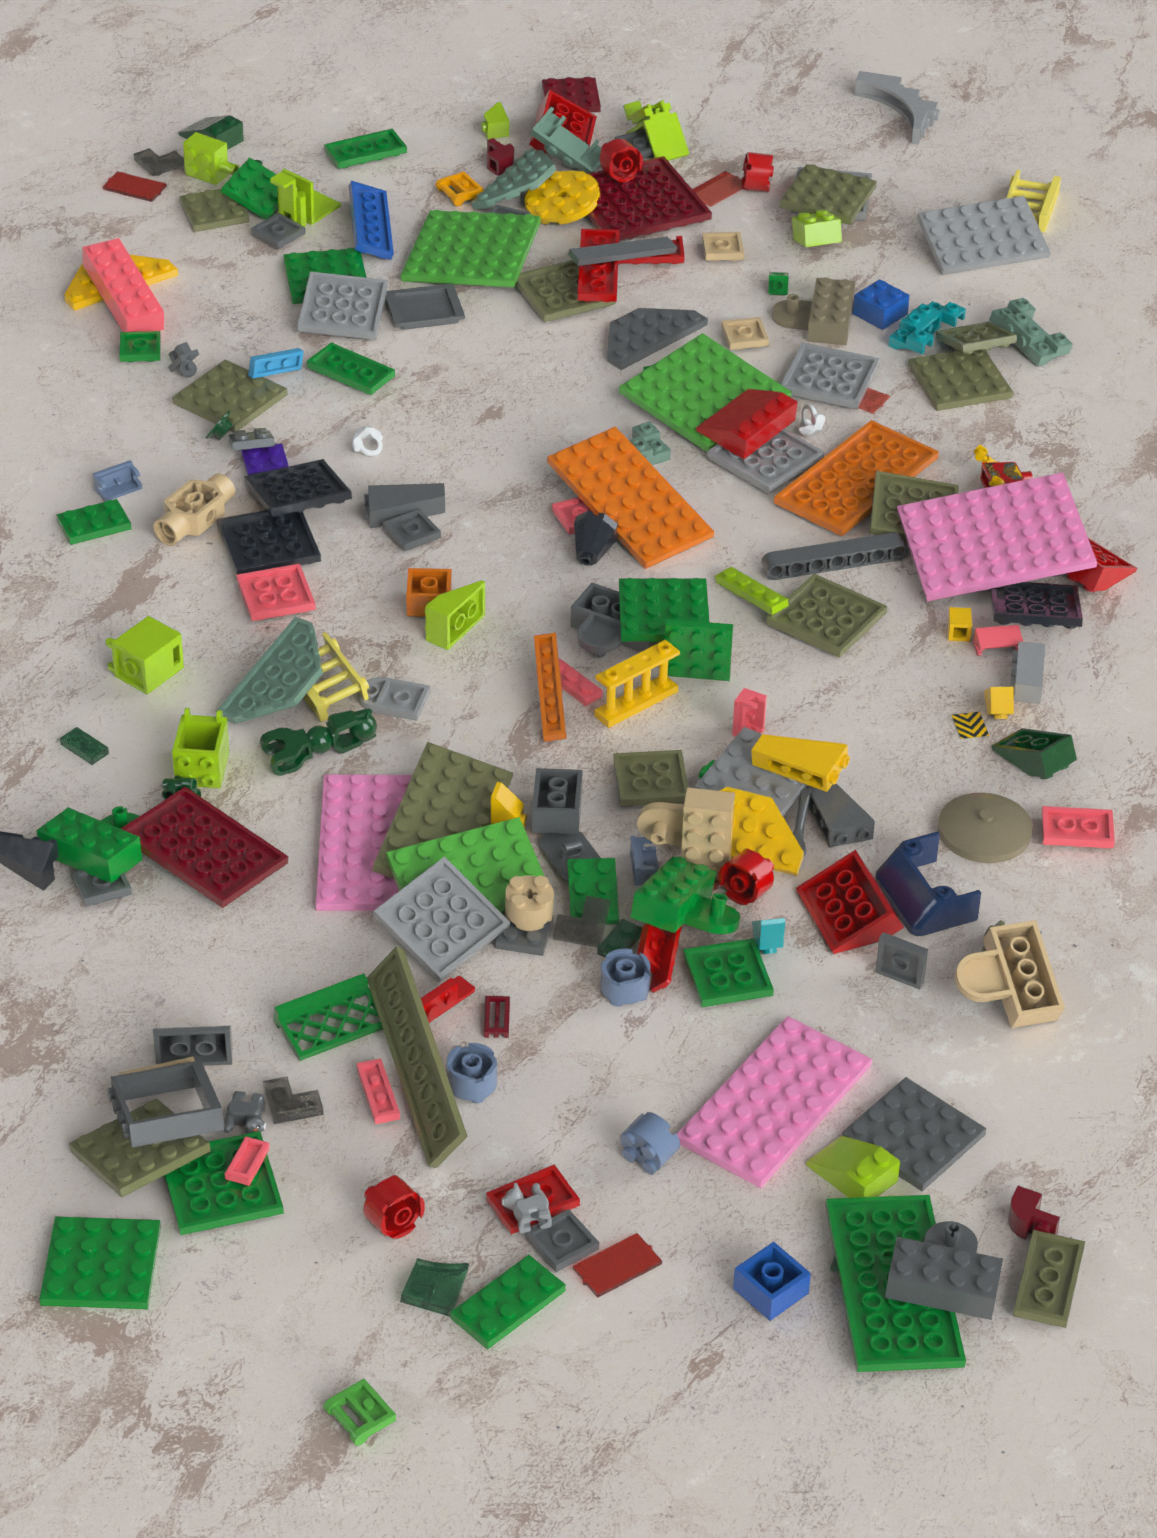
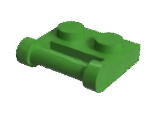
M365 1379L329 1398L323 1406L324 1410L329 1415H333L350 1434V1440L356 1446L362 1445L368 1437L396 1421L394 1411ZM347 1404L364 1425L358 1427L341 1406Z

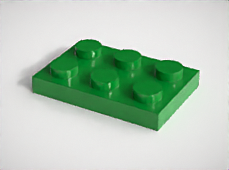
M117 499L56 514L57 522L70 545L132 529L131 522Z
M615 858L568 859L571 926L618 925L619 908Z

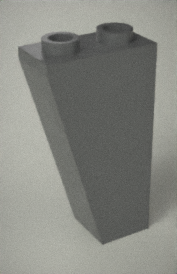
M444 483L368 485L369 494H364L365 520H370V528L382 527L383 522L420 509L427 517L445 513Z
M837 783L835 785L832 784L828 792L807 785L806 788L811 789L808 807L829 848L873 839L874 819Z

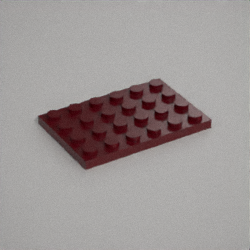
M187 787L179 790L121 828L140 837L141 852L221 908H224L288 864L289 856Z

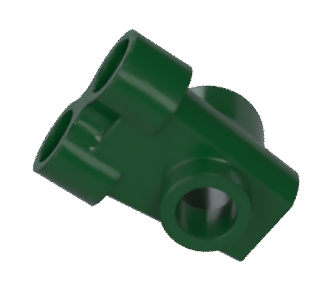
M175 776L174 778H165L162 782V797L165 800L184 787H187L201 797V790L197 788V780L195 778Z

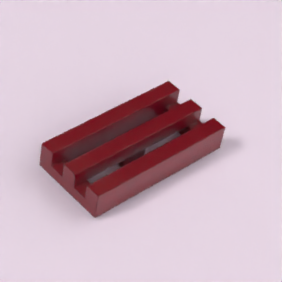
M485 996L484 1038H489V1034H494V1038H499V1034L504 1035V1038H509L510 996ZM490 1002H495L494 1027H489ZM500 1002H505L504 1027H499Z

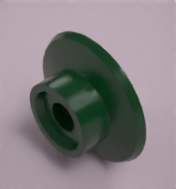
M230 410L206 436L207 439L215 435L221 440L234 424L228 420Z

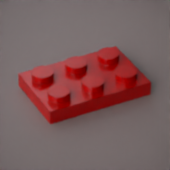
M555 1164L486 1192L487 1202L511 1235L519 1232V1222L516 1220L513 1210L503 1206L502 1198L505 1197L508 1190L514 1187V1183L518 1184L524 1199L534 1196L532 1186L538 1183L548 1199L551 1218L568 1209L571 1210L580 1206V1198ZM531 1221L530 1226L538 1224L539 1221Z

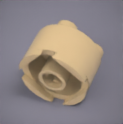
M514 876L510 879L505 893L506 919L516 924V928L524 931H535L543 928L544 924L548 921L550 922L553 917L554 890L545 876Z

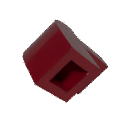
M494 138L487 140V169L500 176L505 172L506 168L514 164V146L511 143L504 146Z
M1018 1185L1011 1198L1008 1223L1011 1230L1024 1240H1026L1029 1233H1033V1230L1057 1235L1060 1217L1040 1210L1041 1193Z

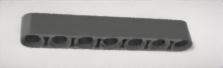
M887 533L773 551L765 554L762 557L761 563L771 580H780L814 573L899 561L907 556L908 548L899 533Z

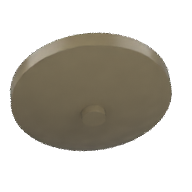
M970 793L959 796L944 806L939 816L938 832L945 846L958 856L980 863H998L1011 860L1026 850L1031 841L1032 821L1028 813L1018 803L1009 798L992 793Z

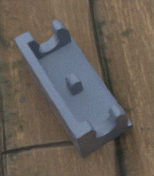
M131 460L93 473L94 490L104 502L143 488L142 483L137 478L140 476V473Z
M631 836L630 857L634 884L638 886L643 885L659 870L656 847L643 846L653 842L645 837Z

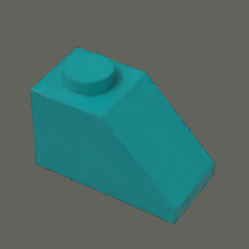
M785 918L752 921L753 936L758 950H762V954L777 953L776 948L784 946Z

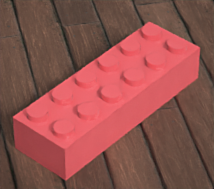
M117 238L82 247L83 266L122 332L164 330V311L121 240Z

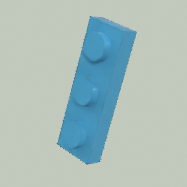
M300 348L252 356L250 357L248 376L258 378L301 370L304 351Z

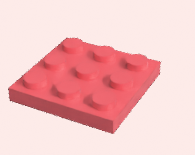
M300 564L236 575L237 584L251 621L316 610L314 598Z

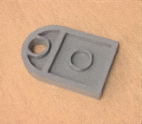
M387 677L371 678L367 680L369 685L367 692H373V694H368L369 699L364 700L358 692V701L364 709H371L373 713L417 721L430 694V686Z

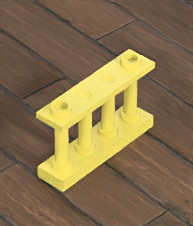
M1017 169L1015 176H1011L1010 189L1006 198L1025 196L1027 199L1043 201L1041 204L1027 202L1031 210L1039 211L1033 213L1036 222L1039 223L1040 231L1045 232L1059 195L1061 177L1054 176L1052 182H1048V184L1021 180V170ZM1018 187L1029 188V189H1035V190L1046 191V192L1043 194V193H1037V192L1019 190Z
M326 632L322 633L325 645L319 647V654L321 657L329 653L332 659L321 664L323 673L337 666L341 668L342 672L314 684L303 697L320 722L328 719L327 709L329 705L356 692H359L364 700L369 699L367 693L369 685L364 677L360 678L340 651L336 639H331ZM346 679H349L352 685L327 697L319 696V692Z

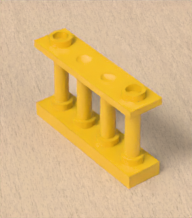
M664 640L595 675V679L606 687V704L596 708L594 716L610 728L677 693L678 685L667 677L668 660L680 655V651L667 640ZM659 665L658 677L650 681L651 669ZM641 675V686L633 689V678ZM624 683V695L615 699L616 687Z

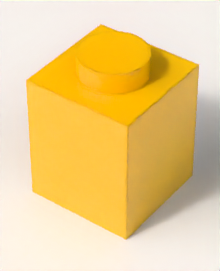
M949 607L947 622L948 641L970 642L972 631L971 608Z

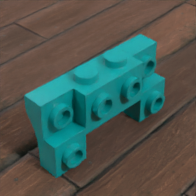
M933 301L928 305L922 303L916 309H913L909 315L901 319L899 329L889 336L888 346L896 350L910 349L923 354L925 345L933 346V334L941 328V322L955 327L957 325V318L960 320L965 319L966 308L952 302H948L945 306Z

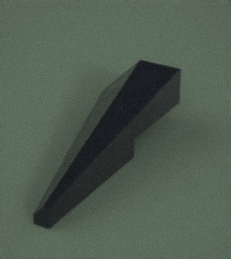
M0 831V864L44 891L55 880L53 862L59 857L57 840L42 841L40 837L36 836L28 839L24 838L22 834Z

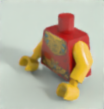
M978 445L974 450L975 459L979 462L982 461L980 480L984 488L1033 478L1031 471L1021 472L1015 462L995 461L987 455L988 450L982 445Z

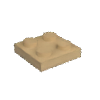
M741 232L702 233L706 260H744Z
M760 317L722 321L721 328L730 350L769 346V338Z

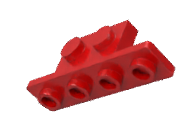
M647 923L643 925L637 954H644L650 962V972L653 974L649 990L653 993L661 988H666L671 983L682 926L675 933L664 929L661 931Z
M457 976L454 979H448L421 997L428 1022L430 1023L473 994L475 986L462 976Z

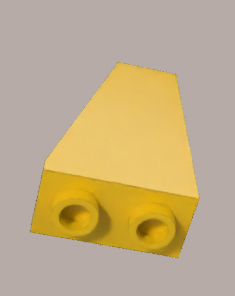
M762 734L751 749L753 766L828 792L832 784L835 785L837 783L840 772L848 766L850 761L848 745L843 743Z

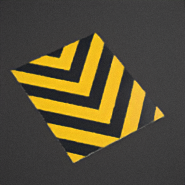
M980 712L952 715L961 739L989 736Z

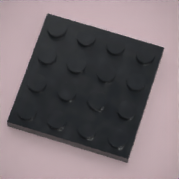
M324 459L244 476L246 486L271 517H282L287 513H299L305 511V509L322 508L327 504H340L345 502V500L352 499L351 490Z
M264 510L217 519L218 529L236 575L294 564L305 565L321 562L320 551L303 512H291L282 517H271Z
M1021 582L990 589L993 622L1003 625L1019 623L1023 626L1039 624L1044 627H1054L1055 625L1064 626L1068 629L1082 627L1083 617L1077 585Z

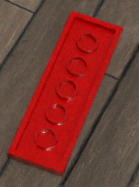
M581 229L580 248L619 243L620 230ZM618 261L579 266L578 301L617 302Z

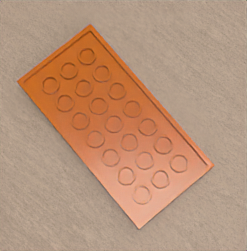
M870 420L774 496V504L835 534L844 536L871 514L876 471L916 477L938 459L939 451Z
M616 426L547 457V463L595 515L598 516L599 513H605L618 524L617 539L645 569L714 537L715 531Z

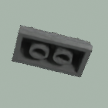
M231 1025L153 1029L156 1064L194 1057L195 1061L201 1060L203 1066L232 1065Z

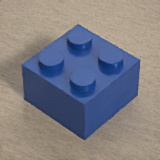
M879 279L854 295L853 315L884 330L908 315L910 295Z
M773 1241L735 1268L733 1289L771 1321L809 1294L811 1273Z

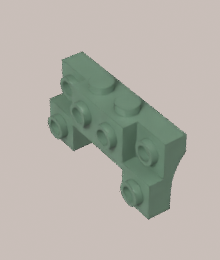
M550 107L542 119L534 126L530 135L545 145L544 149L548 154L558 158L566 167H570L573 170L577 167L585 173L595 172L600 167L601 147L598 146L599 141L596 139L590 147L562 127L566 117L562 116L560 119L552 113L554 108Z
M1027 299L1011 300L1007 307L992 310L989 321L1016 334L1017 343L1013 344L1036 366L1045 365L1058 356L1069 354L1073 343L1061 332L1049 335L1032 319L1036 308Z
M650 421L632 427V439H629V441L652 466L670 460L671 449L660 439V431Z

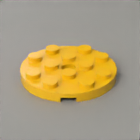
M556 171L538 188L534 190L529 188L525 196V205L527 212L540 216L542 224L549 225V222H559V225L568 224L585 217L594 210L600 197V190L597 181L584 171Z

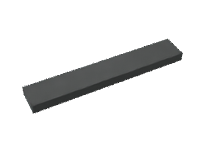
M666 236L569 249L568 255L577 266L676 253L677 246Z

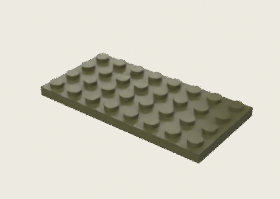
M427 742L373 864L372 871L394 879L386 859L387 852L491 825V795L496 783L501 782L509 788L514 773Z

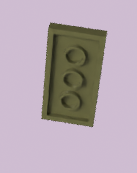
M1033 1230L1013 1316L1066 1328L1085 1241Z

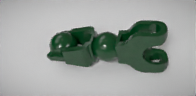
M366 708L356 712L350 710L331 714L327 719L326 727L322 725L314 726L307 733L304 728L292 730L281 727L268 731L261 736L260 745L265 753L269 755L274 754L270 760V767L274 774L281 776L298 771L306 760L313 758L312 752L324 754L333 746L334 750L343 754L361 746L363 742L376 737L377 722L371 715V709ZM349 729L350 733L339 735L340 732Z

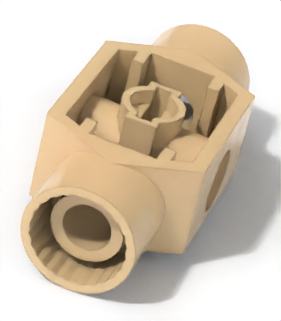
M221 473L214 474L207 481L190 479L164 500L165 514L155 521L153 525L157 538L165 545L173 546L186 535H201L217 522V519L225 515L224 504L235 496V487L231 480Z

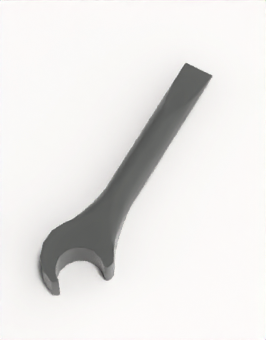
M803 788L801 791L793 835L802 848L804 856L807 852L804 842V826L811 789Z

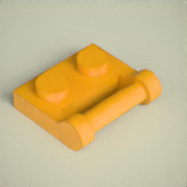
M464 171L441 178L435 183V187L452 199V203L455 206H461L464 201L475 199L479 193L483 192V188ZM448 186H452V187H453L456 191H458L459 193L456 194V193H455L451 188H449Z

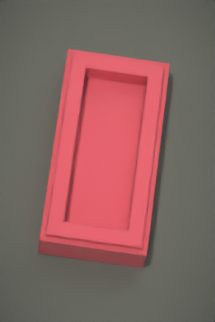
M245 1136L225 1172V1179L250 1186L270 1149L269 1143Z

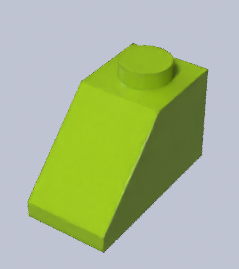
M497 102L484 113V121L481 122L482 132H485L488 139L509 137L510 121L502 103Z

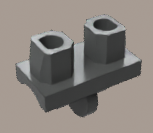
M185 342L177 345L175 350L168 354L172 361V364L168 366L171 372L179 367L182 376L189 378L195 375L197 367L193 360L199 355L197 349L191 351L188 343Z

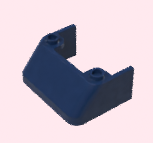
M938 831L901 842L878 868L875 875V880L908 932L914 936H925L978 920L981 900L980 890L957 896L955 891L948 886L931 888L917 868L937 862L940 837Z

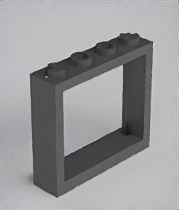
M201 1060L111 1076L112 1087L108 1088L109 1101L112 1102L114 1114H117L118 1124L122 1127L124 1139H129L132 1148L224 1130L222 1107ZM195 1088L203 1109L133 1121L125 1100Z

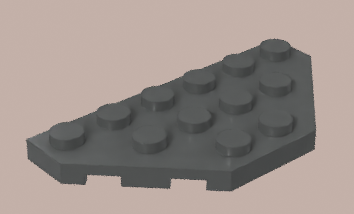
M637 308L610 322L607 362L623 370L707 326L708 318L695 310Z

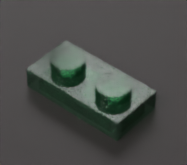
M78 727L60 738V743L63 747L91 765L109 754V749L106 745Z
M622 918L597 947V954L606 958V955L611 951L623 948L631 949L641 937L643 927Z

